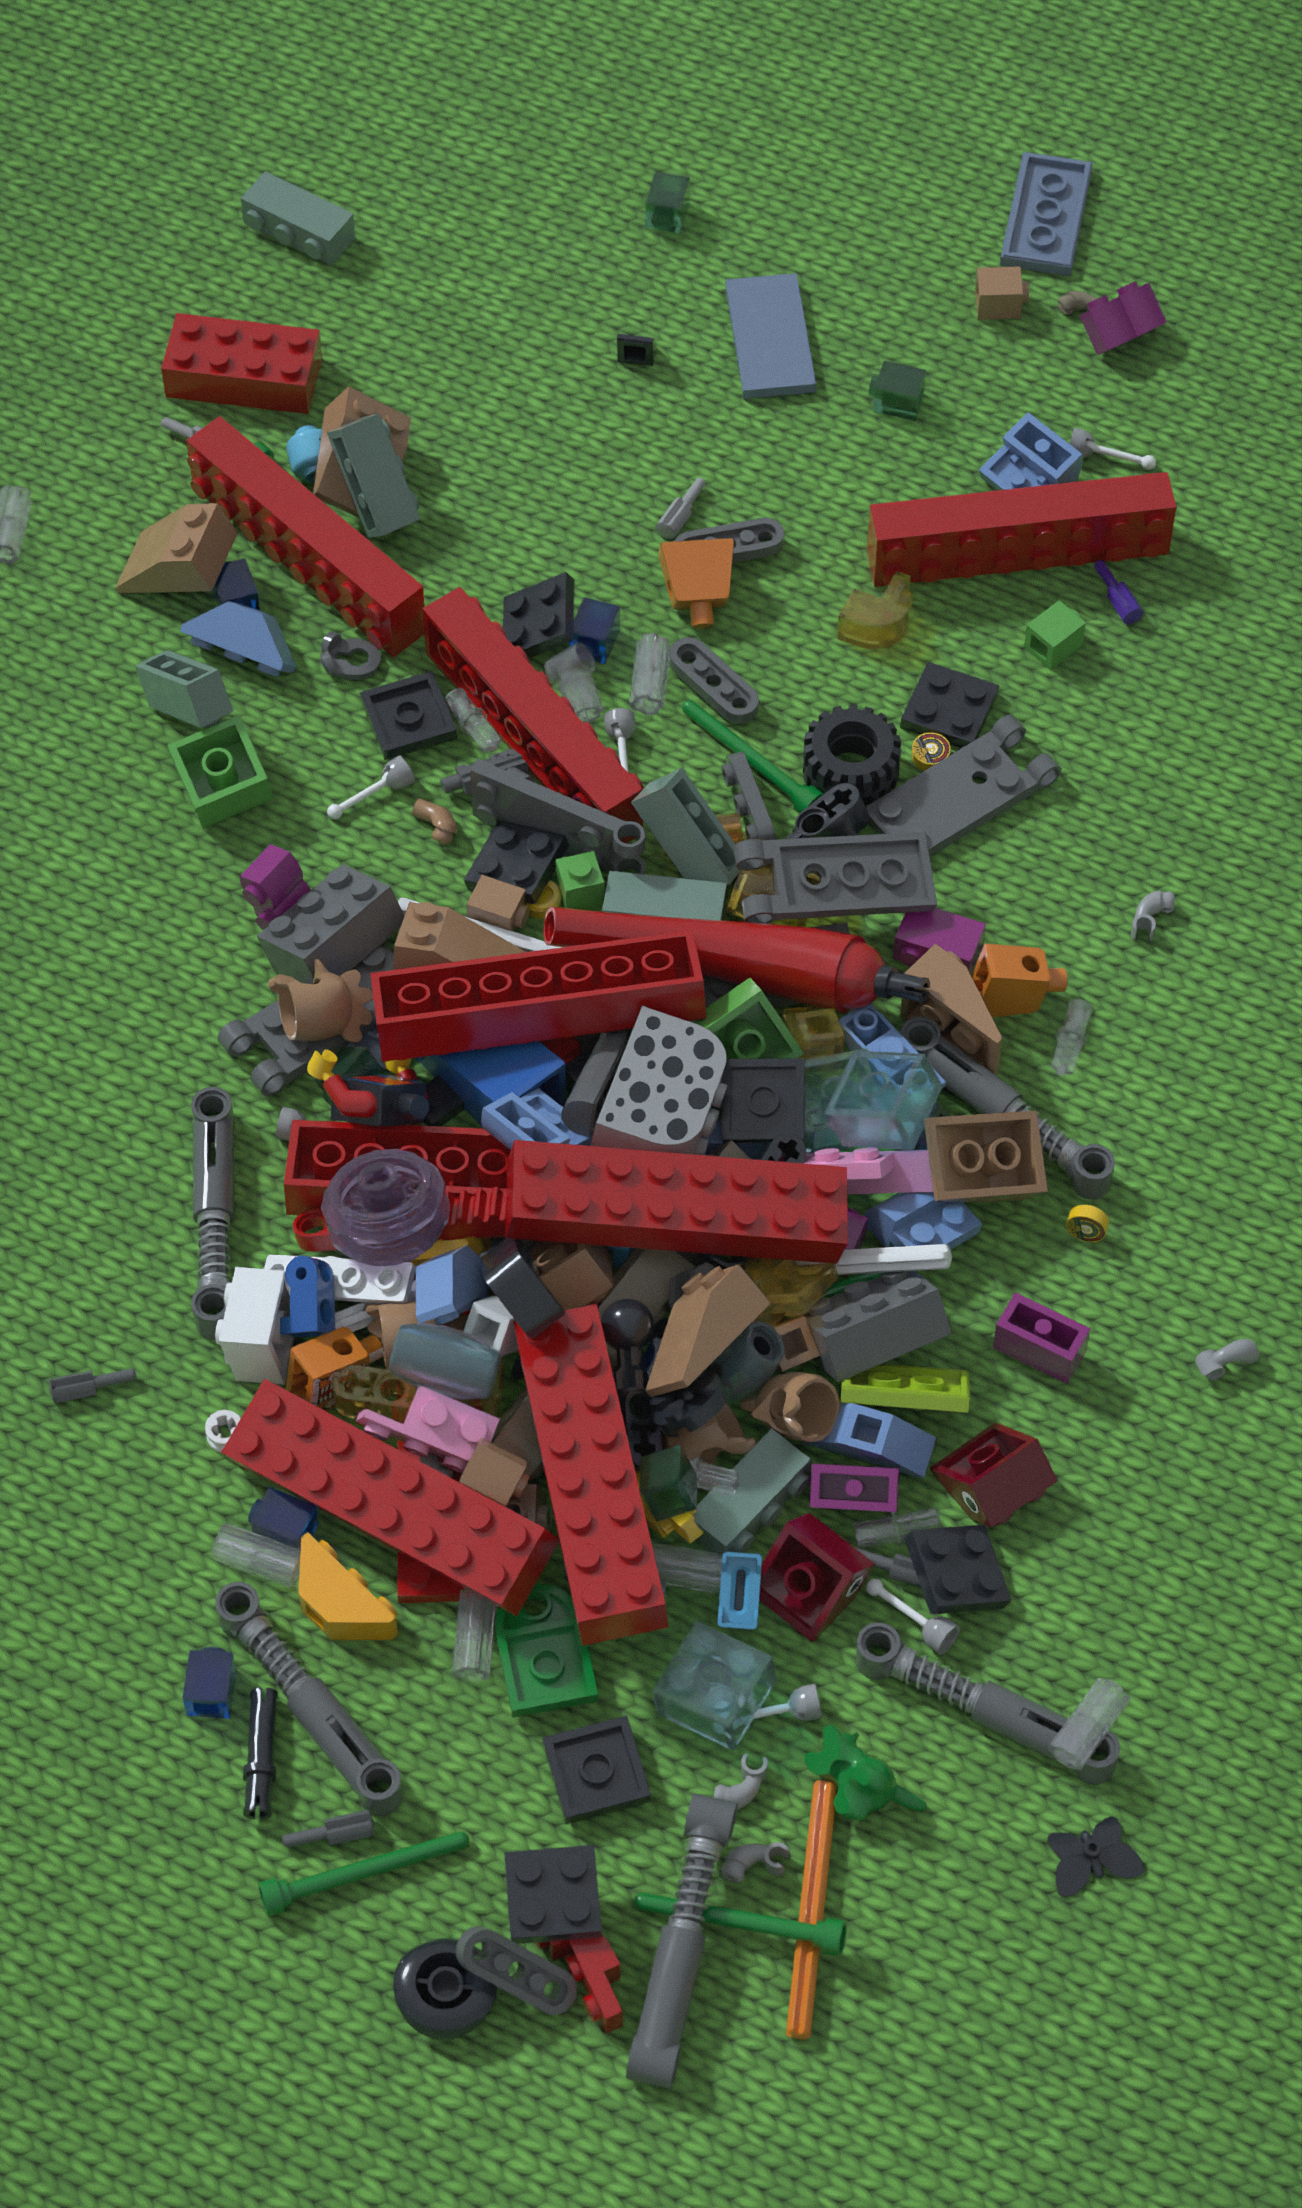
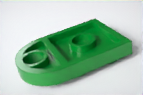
M535 1584L525 1603L531 1599H539L546 1604V1610L537 1616L528 1615L521 1608L516 1617L498 1608L495 1618V1633L512 1718L598 1701V1691L588 1645L582 1646L572 1597L568 1593L553 1585Z

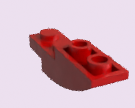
M603 1934L602 1937L536 1943L539 1950L547 1948L552 1961L564 1957L567 1969L575 1979V1982L582 1981L588 1994L583 1997V2002L593 2023L600 2020L606 2034L623 2027L622 2010L610 1986L611 1983L621 1979L620 1963Z

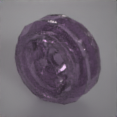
M399 1149L375 1150L360 1155L342 1166L325 1190L321 1206L322 1214L327 1224V1231L334 1247L347 1257L353 1258L359 1263L372 1266L398 1265L415 1259L434 1245L448 1224L451 1204L446 1194L445 1182L439 1169L415 1153Z

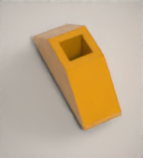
M307 1532L301 1538L298 1594L302 1613L330 1640H393L398 1635L396 1620L398 1614L393 1605L383 1596L377 1599L367 1589V1582L354 1568L347 1570L337 1561L339 1560L337 1553L326 1541L321 1540L318 1543Z

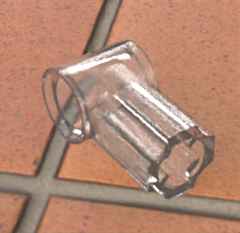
M577 642L545 662V670L553 685L560 690L562 696L569 700L577 717L583 723L592 722L601 716L600 713L603 710L592 677L596 666L588 649L583 644Z

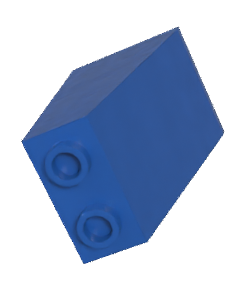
M539 1041L416 1058L434 1078L440 1075L464 1101L465 1110L481 1127L483 1108L511 1092L521 1098L539 1088L562 1107L566 1103L565 1063Z

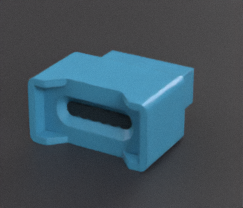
M723 1553L718 1625L720 1627L755 1629L757 1627L762 1556L760 1554Z

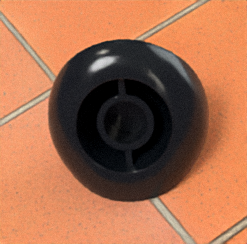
M439 1938L415 1946L401 1958L395 1970L393 1991L399 2011L413 2029L430 2038L449 2040L468 2034L487 2016L497 1995L498 1987L460 1965L456 1955L459 1939ZM474 1946L472 1953L473 1956H476L481 1950Z

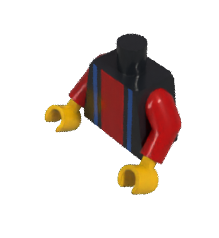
M324 1050L322 1055H320L318 1051H315L312 1055L307 1071L311 1076L325 1081L323 1087L331 1098L332 1120L382 1127L419 1124L424 1121L429 1110V1100L425 1083L419 1081L415 1070L409 1069L412 1058L385 1062V1067L397 1075L386 1074L341 1078L339 1074L334 1075L332 1072L338 1060L333 1052Z

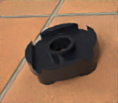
M711 1364L688 1387L653 1396L650 1400V1405L654 1409L653 1420L668 1437H677L678 1434L674 1430L683 1427L692 1432L706 1424L723 1408L727 1400L722 1394L726 1387L732 1391L733 1383L719 1365Z

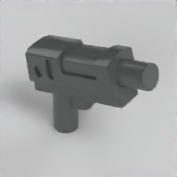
M514 749L491 755L489 759L483 760L535 783V779L529 775L527 762ZM474 764L455 767V775L440 779L443 792L447 794L462 789L464 794L467 796L471 795L470 769Z

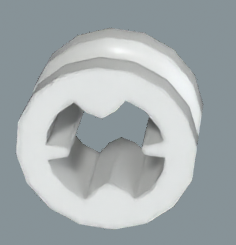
M220 1410L211 1414L207 1419L205 1431L207 1442L212 1449L221 1453L230 1437L222 1438L221 1433H219V1427L228 1425V1429L231 1430L232 1434L241 1419L238 1414L229 1410Z

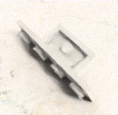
M269 1255L264 1269L286 1271L288 1263L297 1256ZM334 1256L313 1257L324 1260L331 1266L334 1274L335 1300L371 1303L408 1302L416 1267L411 1262L379 1261L370 1258L343 1259Z

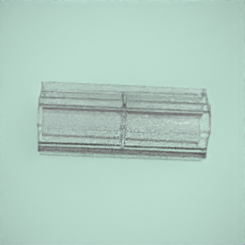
M6 485L0 489V563L12 564L19 560L32 505L31 492L22 486Z
M656 633L643 634L641 640L636 643L629 704L633 711H639L644 715L658 714V711L664 707L671 644L668 638L658 636Z
M224 1523L221 1526L214 1540L211 1552L213 1554L212 1560L289 1588L296 1585L300 1573L301 1549L229 1523Z
M651 1542L659 1577L666 1578V1585L720 1594L723 1554Z
M460 1590L452 1676L460 1678L464 1682H480L490 1679L497 1606L468 1590Z
M1098 1677L1050 1743L1049 1751L1053 1753L1057 1761L1069 1769L1073 1768L1081 1771L1129 1704L1130 1697L1123 1691L1121 1686L1112 1680Z

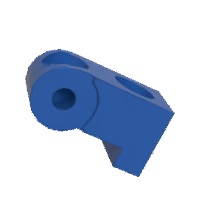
M300 1255L294 1257L288 1263L285 1271L286 1283L291 1288L290 1316L280 1317V1334L295 1338L318 1337L336 1330L334 1274L331 1266L324 1260Z

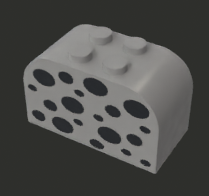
M642 1006L596 1122L590 1146L705 1155L709 1140L704 1139L703 1136L709 1138L710 1134L713 1133L720 1111L713 1109V1106L721 1107L728 1086L720 1083L726 1065V1051L719 1038L700 1025Z

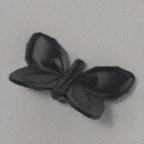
M1113 1816L1107 1817L1095 1825L1092 1835L1086 1830L1081 1832L1080 1838L1071 1833L1053 1832L1048 1835L1047 1841L1052 1851L1061 1859L1056 1868L1055 1883L1058 1894L1063 1897L1077 1894L1089 1881L1091 1867L1095 1878H1101L1105 1875L1102 1865L1112 1875L1128 1879L1140 1876L1144 1871L1140 1856L1131 1846L1121 1842V1827L1118 1819Z

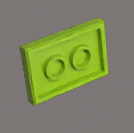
M880 1364L842 1380L840 1402L968 1413L970 1399L969 1372L967 1370Z

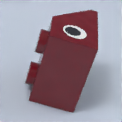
M996 1422L930 1467L933 1476L970 1519L991 1528L1007 1522L1013 1516V1512L1026 1503L1040 1499L1046 1493V1489L1058 1481L1037 1438Z
M807 1513L786 1522L762 1562L759 1601L813 1642L853 1601L874 1568L875 1563L811 1513Z

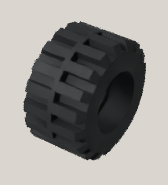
M849 705V709H842L841 706L833 707L831 714L826 711L821 713L819 721L813 720L809 725V732H806L804 738L803 773L806 785H813L825 794L838 784H852L858 789L865 805L871 804L889 793L891 789H895L899 776L901 739L900 735H896L897 728L893 723L887 724V716L884 714H873L874 709L870 707H865L864 710L857 709V705ZM844 753H857L868 759L862 762L851 763L836 758V756Z

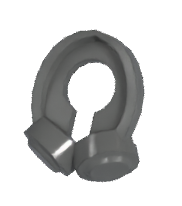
M329 632L322 641L320 661L326 673L331 677L339 676L348 680H363L375 675L381 666V657L378 649L365 640L355 638L343 639L341 634ZM354 651H362L369 656L368 661L361 666L351 665L347 660L336 659L340 655H349Z

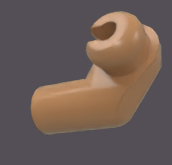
M419 798L416 801L412 816L436 826L432 833L433 840L446 845L451 844L454 833L457 834L458 825L452 813L448 809Z

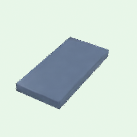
M1023 152L1000 258L1001 266L1020 267V269L1071 276L1093 162Z
M797 273L726 279L725 290L743 399L816 392V381Z

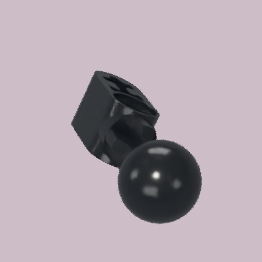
M841 783L832 787L797 816L795 828L792 830L793 833L785 839L857 835L869 822V813L858 789L849 783ZM766 865L763 868L752 871L742 870L732 881V888L736 896L743 901L752 895H775L771 865Z
M621 1299L607 1307L602 1315L601 1325L605 1342L617 1351V1369L613 1373L636 1472L654 1466L662 1455L661 1429L653 1420L654 1409L650 1405L652 1397L645 1391L649 1381V1374L642 1367L641 1351L651 1340L655 1324L653 1315L646 1305L634 1299ZM629 1402L635 1407L636 1417L630 1412Z

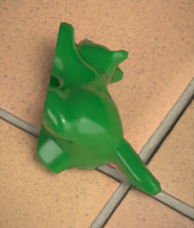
M826 1725L823 1729L822 1751L820 1753L811 1751L804 1756L805 1764L809 1771L824 1779L833 1781L837 1785L838 1794L834 1798L833 1804L836 1811L845 1818L854 1821L864 1820L870 1812L883 1808L890 1801L910 1810L923 1811L926 1809L927 1804L925 1801L896 1783L894 1773L886 1762L871 1757L857 1746L858 1732L852 1735L841 1733L835 1725Z

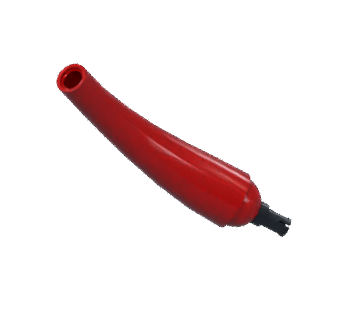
M550 907L545 916L544 942L548 946L569 947L693 930L702 975L740 985L748 978H751L764 993L844 1014L852 1009L856 1010L866 1007L876 1001L878 997L891 999L895 996L923 1004L929 996L928 991L918 990L923 987L930 988L929 978L898 973L897 968L886 966L879 952L871 945L866 944L864 938L858 935L809 927L622 914Z

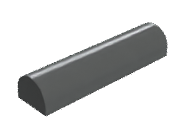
M633 1028L600 1034L562 1109L563 1123L570 1131L587 1137L593 1134Z

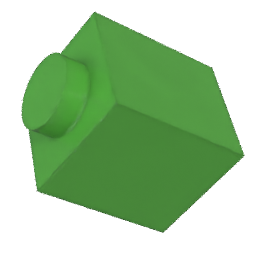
M1059 600L1027 624L1024 648L1047 668L1052 670L1083 646L1086 622L1076 610L1069 609Z
M591 851L556 859V881L561 891L563 908L589 911L601 910L604 903V881L595 852Z

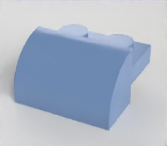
M1027 412L1003 436L1004 445L979 469V474L984 481L996 490L1076 482L1082 469L1083 455Z
M539 1088L521 1098L511 1092L485 1106L482 1110L481 1124L483 1129L509 1150L512 1149L514 1140L590 1146L593 1134L587 1137L570 1131L562 1120L561 1113L563 1107Z
M934 1192L897 1193L867 1210L864 1214L865 1217H868L867 1228L884 1247L946 1244L951 1250L980 1233L982 1226L981 1221L963 1202L935 1201Z

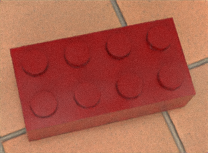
M176 313L161 367L165 397L309 414L323 359L320 330Z

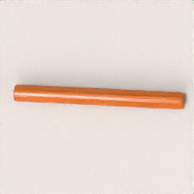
M818 1780L813 1785L798 1919L800 1922L816 1924L818 1920L823 1921L835 1814L833 1801L837 1795V1785L832 1781ZM796 1940L786 2034L793 2039L805 2040L811 2036L820 1949L814 1948L812 1942Z

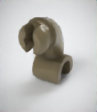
M1070 291L1058 298L1057 306L1062 314L1069 315L1073 311L1089 310L1086 304L1097 298L1082 291Z

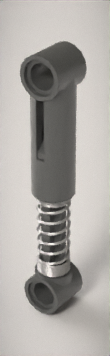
M918 1016L904 1023L901 1028V1035L946 1081L945 1088L978 1113L992 1114L1031 1110V1106L1026 1107V1102L1023 1101V1095L943 1037L935 1021L927 1017ZM920 1042V1043H924V1044H926V1045H924V1046H918V1045H915V1044H913V1043ZM1037 1112L1043 1155L1049 1154L1050 1161L1057 1160L1058 1166L1065 1170V1174L1071 1178L1072 1188L1079 1196L1094 1200L1106 1195L1111 1188L1115 1167V1159L1110 1150L1098 1144L1083 1146L1074 1138L1068 1139L1065 1137V1131L1061 1133L1057 1131V1125L1050 1126L1048 1119L1042 1120L1039 1117L1040 1113ZM1092 1169V1170H1096V1171H1098V1172H1100V1173H1099V1174H1090V1173L1086 1172L1085 1170Z
M208 1087L197 1092L192 1098L191 1103L193 1113V1219L199 1227L197 1245L200 1248L197 1252L200 1258L197 1262L200 1268L197 1275L200 1279L197 1282V1290L192 1296L191 1306L197 1331L207 1339L216 1340L217 1322L219 1319H224L226 1311L224 1304L225 1287L230 1282V1276L226 1274L230 1270V1266L226 1264L230 1260L229 1255L226 1254L230 1250L229 1245L226 1244L230 1237L226 1233L230 1230V1223L234 1219L235 1119L229 1094L221 1088ZM214 1112L220 1113L217 1116L213 1117L207 1116L208 1114ZM211 1142H216V1163H211ZM212 1309L222 1310L220 1313L216 1315L206 1314L208 1311Z
M232 1582L224 1586L216 1597V1610L222 1631L231 1638L241 1640L245 1647H248L249 1652L255 1653V1659L262 1661V1668L269 1670L268 1676L276 1679L275 1685L283 1687L282 1693L288 1699L287 1707L359 1796L363 1809H369L371 1815L387 1816L395 1812L403 1799L401 1776L397 1766L382 1756L322 1679L306 1675L307 1668L299 1666L300 1659L292 1657L293 1650H286V1641L280 1642L278 1640L279 1633L272 1632L273 1625L267 1619V1614L260 1607L259 1597L255 1589L243 1582ZM237 1606L249 1608L242 1615H232L229 1613ZM377 1782H385L390 1785V1788L383 1793H374L369 1790Z
M881 1622L871 1623L859 1632L855 1661L860 1673L867 1678L880 1680L894 1676V1678L901 1680V1682L905 1680L906 1684L915 1683L918 1690L926 1688L928 1695L938 1694L939 1700L949 1699L950 1705L957 1703L961 1710L965 1709V1712L972 1714V1721L1072 1768L1078 1778L1086 1783L1093 1785L1102 1784L1110 1780L1114 1775L1120 1745L1119 1740L1110 1730L1103 1727L1089 1728L990 1680L986 1684L984 1682L981 1683V1681L974 1683L970 1681L971 1676L965 1679L959 1676L960 1671L955 1674L949 1671V1666H946L944 1669L938 1666V1661L935 1664L928 1661V1656H925L923 1659L917 1656V1650L913 1651V1648H907L906 1643L900 1640L896 1630L888 1624ZM879 1646L886 1649L888 1653L883 1656H875L869 1653L868 1649ZM1097 1750L1102 1752L1107 1759L1094 1761L1086 1755V1752Z
M696 1793L692 1795L684 1829V1837L689 1840L685 1849L688 1855L683 1858L686 1866L680 1870L684 1876L678 1880L681 1889L675 1893L678 1901L672 1905L675 1914L669 1917L668 1926H663L661 1929L638 2032L635 2034L628 2059L626 2079L667 2089L672 2088L680 2056L682 2035L706 1937L702 1935L703 1927L700 1925V1922L705 1921L702 1913L703 1910L708 1909L707 1905H705L706 1898L711 1897L707 1893L708 1888L714 1885L710 1881L711 1875L717 1873L713 1869L714 1863L720 1861L721 1849L725 1846L728 1847L731 1840L738 1806L736 1802Z

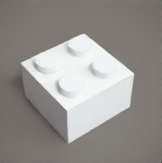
M236 1267L232 1283L228 1282L225 1287L224 1304L226 1311L224 1319H219L217 1322L215 1338L216 1343L221 1346L224 1352L225 1363L230 1366L236 1381L262 1383L265 1378L274 1384L285 1385L290 1349L294 1345L295 1337L280 1334V1317L290 1316L291 1288L286 1283L285 1271Z

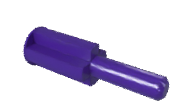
M1103 560L1096 561L1094 568L1108 587L1109 593L1107 598L1123 622L1131 625L1139 621L1144 614V610L1123 581L1117 582Z

